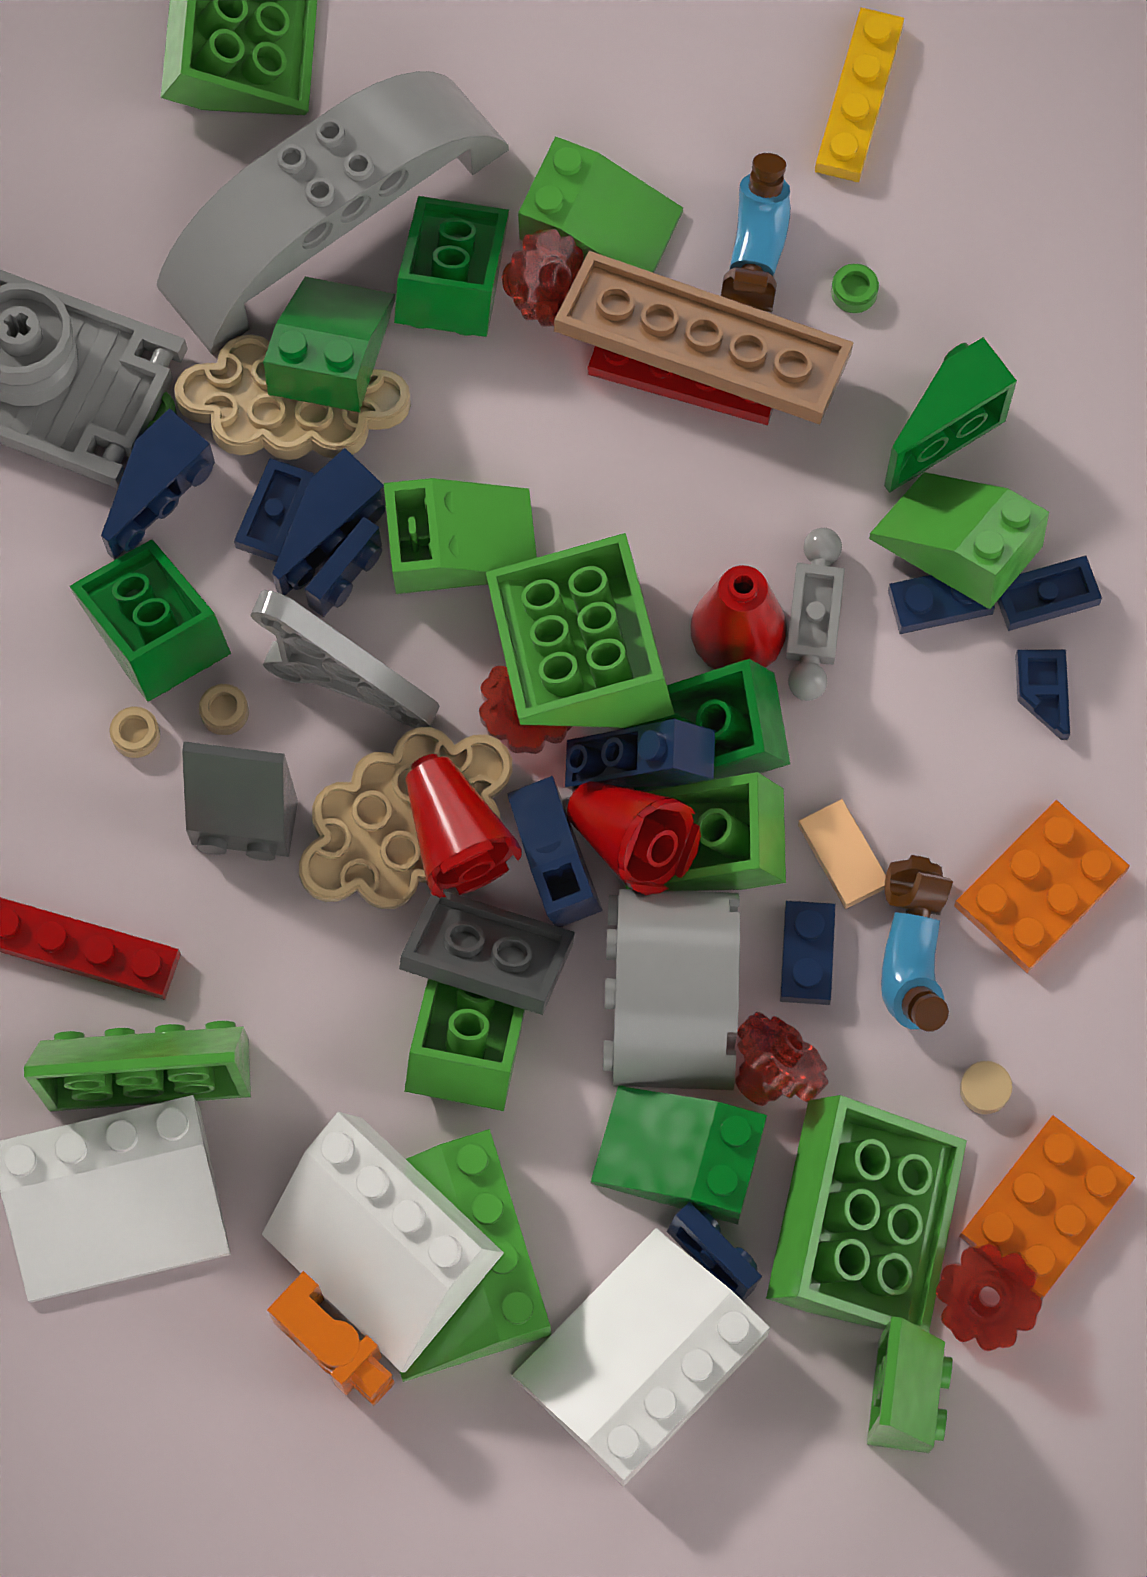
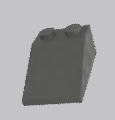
M184 742L182 758L186 831L191 844L197 845V849L202 852L215 855L226 854L227 849L245 851L248 857L263 861L274 860L276 855L289 857L298 799L285 754Z

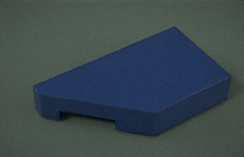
M1066 649L1017 650L1015 655L1017 701L1060 740H1068L1070 736Z

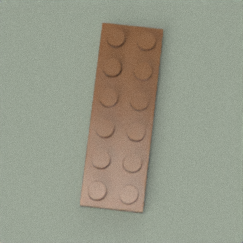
M592 251L588 252L554 320V332L819 425L851 356L854 344L852 341Z

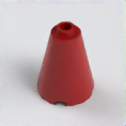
M739 565L728 569L699 601L691 619L690 636L695 651L713 669H719L747 659H751L766 668L777 659L787 635L785 614L766 578L759 570L747 565Z
M428 754L412 763L411 771L407 774L405 780L425 878L431 894L439 898H445L446 895L443 889L456 887L459 895L466 894L488 885L507 873L510 869L506 861L512 855L519 861L522 857V849L517 839L449 757H438L437 754Z
M588 781L580 785L569 799L567 807L569 821L629 888L637 892L651 895L659 894L669 889L664 884L674 875L682 878L689 870L697 854L701 837L700 826L694 823L692 814H695L693 809L678 799L595 781Z

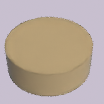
M218 684L210 687L202 695L199 702V713L203 724L209 731L218 735H230L239 731L246 724L249 716V707L246 697L240 689L230 684Z
M128 707L118 712L111 721L110 737L115 748L122 755L130 758H140L150 754L157 747L160 740V728L155 716L147 709Z
M980 1061L971 1065L964 1073L960 1083V1095L963 1102L969 1109L979 1114L998 1112L1006 1105L1012 1093V1080L1009 1073L1001 1065L992 1061Z

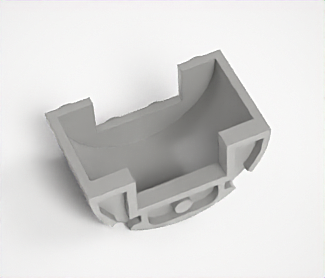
M619 889V895H609L608 925L618 926L617 929H607L606 960H616V979L606 978L605 1009H615L614 1041L604 1040L603 1071H613V1086L734 1090L740 971L739 893L665 890L659 894L644 895L633 889Z

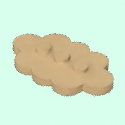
M256 335L238 336L228 341L221 349L217 363L196 364L185 369L177 378L174 386L177 407L182 415L195 422L211 423L213 438L220 448L236 455L253 454L265 448L276 458L284 460L298 459L312 450L323 457L332 459L344 448L353 455L365 445L369 429H389L400 424L408 415L411 407L409 386L405 380L392 371L373 369L360 412L268 395L263 361L270 341Z
M417 727L406 732L397 741L393 754L373 752L364 756L356 764L351 782H336L326 786L315 798L312 806V824L319 838L314 840L303 851L299 861V878L304 889L312 897L324 902H338L358 891L366 902L380 909H396L405 905L415 895L419 882L427 883L405 780L407 774L411 771L412 763L428 754H437L438 757H449L500 819V812L493 798L507 786L512 774V757L507 747L499 739L489 735H472L454 745L442 731L432 727Z

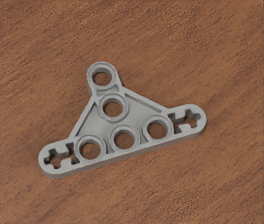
M261 591L250 616L255 622L274 634L277 641H273L263 663L266 670L290 682L314 683L382 709L401 723L413 728L432 726L440 707L433 698L294 600L274 591Z

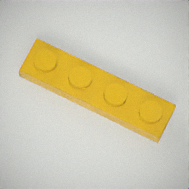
M860 7L816 160L815 172L859 183L902 33L904 17Z

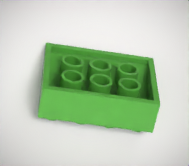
M170 0L160 98L207 111L306 115L309 112L317 0Z
M626 533L486 572L520 725L628 728L675 715Z
M232 1021L209 1022L205 1024V1029L185 1030L183 1025L166 1024L155 1027V1033L135 1034V1030L130 1028H112L106 1030L104 1036L85 1037L84 1033L76 1031L60 1032L54 1035V1040H42L38 1043L24 1066V1077L49 1111L157 1104L191 1095L194 1096L196 1101L251 1097L249 1038L244 1027H236V1023Z
M842 1095L808 1100L766 1299L805 1312L881 1330L885 1329L891 1316L901 1317L929 1332L967 1140Z
M490 1129L439 1144L407 1158L406 1160L500 1248L504 1254L408 1370L400 1372L402 1381L405 1382L551 1336L550 1322Z

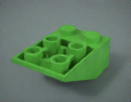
M436 478L384 483L391 564L396 594L488 585L487 571L537 558L529 488Z

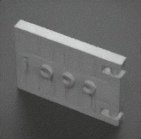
M0 270V286L7 283L29 282L48 288ZM48 288L63 301L70 316L73 335L78 348V369L71 384L52 400L37 406H14L0 401V444L118 488L124 473L123 465L120 463L124 455L130 457L136 439L147 430L149 422L153 421L162 403L161 398L167 392L173 380L171 369L168 366L171 360L182 362L188 350L186 341L179 336ZM144 350L153 352L150 361L141 358ZM97 445L106 448L102 457L93 454Z

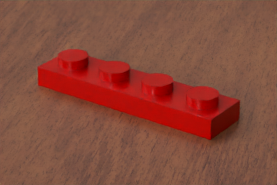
M597 346L594 347L588 365V375L766 426L769 424L773 411L771 407Z
M0 897L1 953L159 999H166L181 956L178 948Z

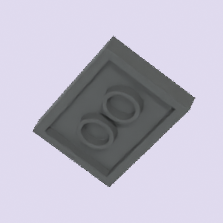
M444 891L445 898H439L431 894L401 954L399 969L543 1015L573 946L575 932Z

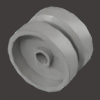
M29 282L7 283L0 286V401L14 406H37L56 398L71 384L78 369V348L73 335V327L63 301L48 288Z

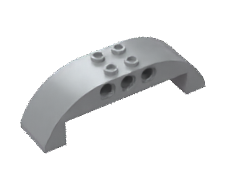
M415 71L377 82L353 94L249 164L220 188L188 223L171 248L157 280L158 290L213 355L222 349L228 341L241 336L250 329L244 305L247 301L455 158H458L471 175H474L509 151V146L459 87L445 75L430 71Z

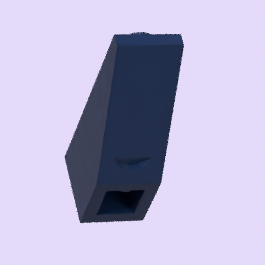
M170 408L134 443L101 534L107 553L114 560L124 550L128 552L134 549L142 541L145 530L158 518L164 519L170 515L178 505L179 498L191 486L197 487L209 477L215 464L210 443Z
M346 448L312 476L308 482L272 572L276 591L282 595H287L293 588L299 590L307 585L315 575V569L334 554L363 517L375 524L385 512L384 485Z
M672 719L569 739L566 744L565 788L577 789L588 781L619 787L677 786L714 779L715 730Z
M550 776L507 793L532 876L546 914L555 926L563 927L602 912V906L571 822L568 819L554 777Z

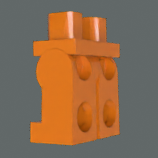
M303 1271L267 1309L273 1323L326 1373L330 1374L335 1386L346 1396L355 1388L375 1406L395 1384V1381L392 1379L393 1375L379 1362L382 1358L379 1346L368 1335L360 1341L359 1335L352 1325L345 1321L334 1320L319 1306L324 1301L319 1285Z

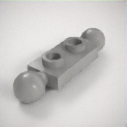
M817 528L807 535L804 541V553L811 564L797 563L786 659L800 661V664L791 670L788 685L794 696L805 701L817 699L824 693L827 686V676L823 668L819 666V663L834 665L845 568L830 566L839 558L842 551V542L838 534L829 528Z

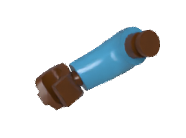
M761 153L753 158L751 173L744 177L740 183L736 239L730 270L723 278L721 296L772 314L777 286L773 275L788 233L791 191L790 186L784 180L787 166L786 161L777 154Z
M911 855L908 860L891 862L885 878L886 901L890 906L905 908L906 913L895 912L884 952L881 991L883 1001L889 1013L899 1024L909 1029L933 1032L945 1024L948 1019L949 1009L944 1001L942 988L937 984L935 978V953L940 920L930 918V915H941L942 909L948 900L953 881L950 878L943 877L940 865L931 863L929 858Z

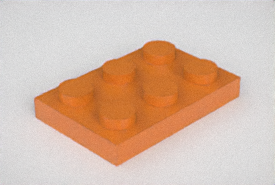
M1055 800L956 900L954 907L1028 973L1128 871L1130 865L1059 801Z
M1052 1115L967 1224L959 1237L1042 1301L1135 1177Z

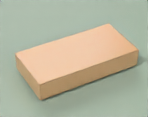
M843 799L799 820L798 827L845 909L885 890L886 874Z

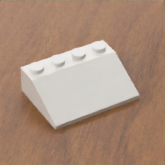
M193 1095L0 1140V1193L29 1303L231 1255L201 1110Z
M342 1112L336 1113L305 1151L262 1233L300 1273L304 1271L319 1285L323 1296L364 1336L368 1335L379 1346L380 1352L400 1372L408 1370L504 1254L500 1248L363 1118Z
M655 1228L512 1374V1377L624 1487L768 1337L770 1327L731 1289Z

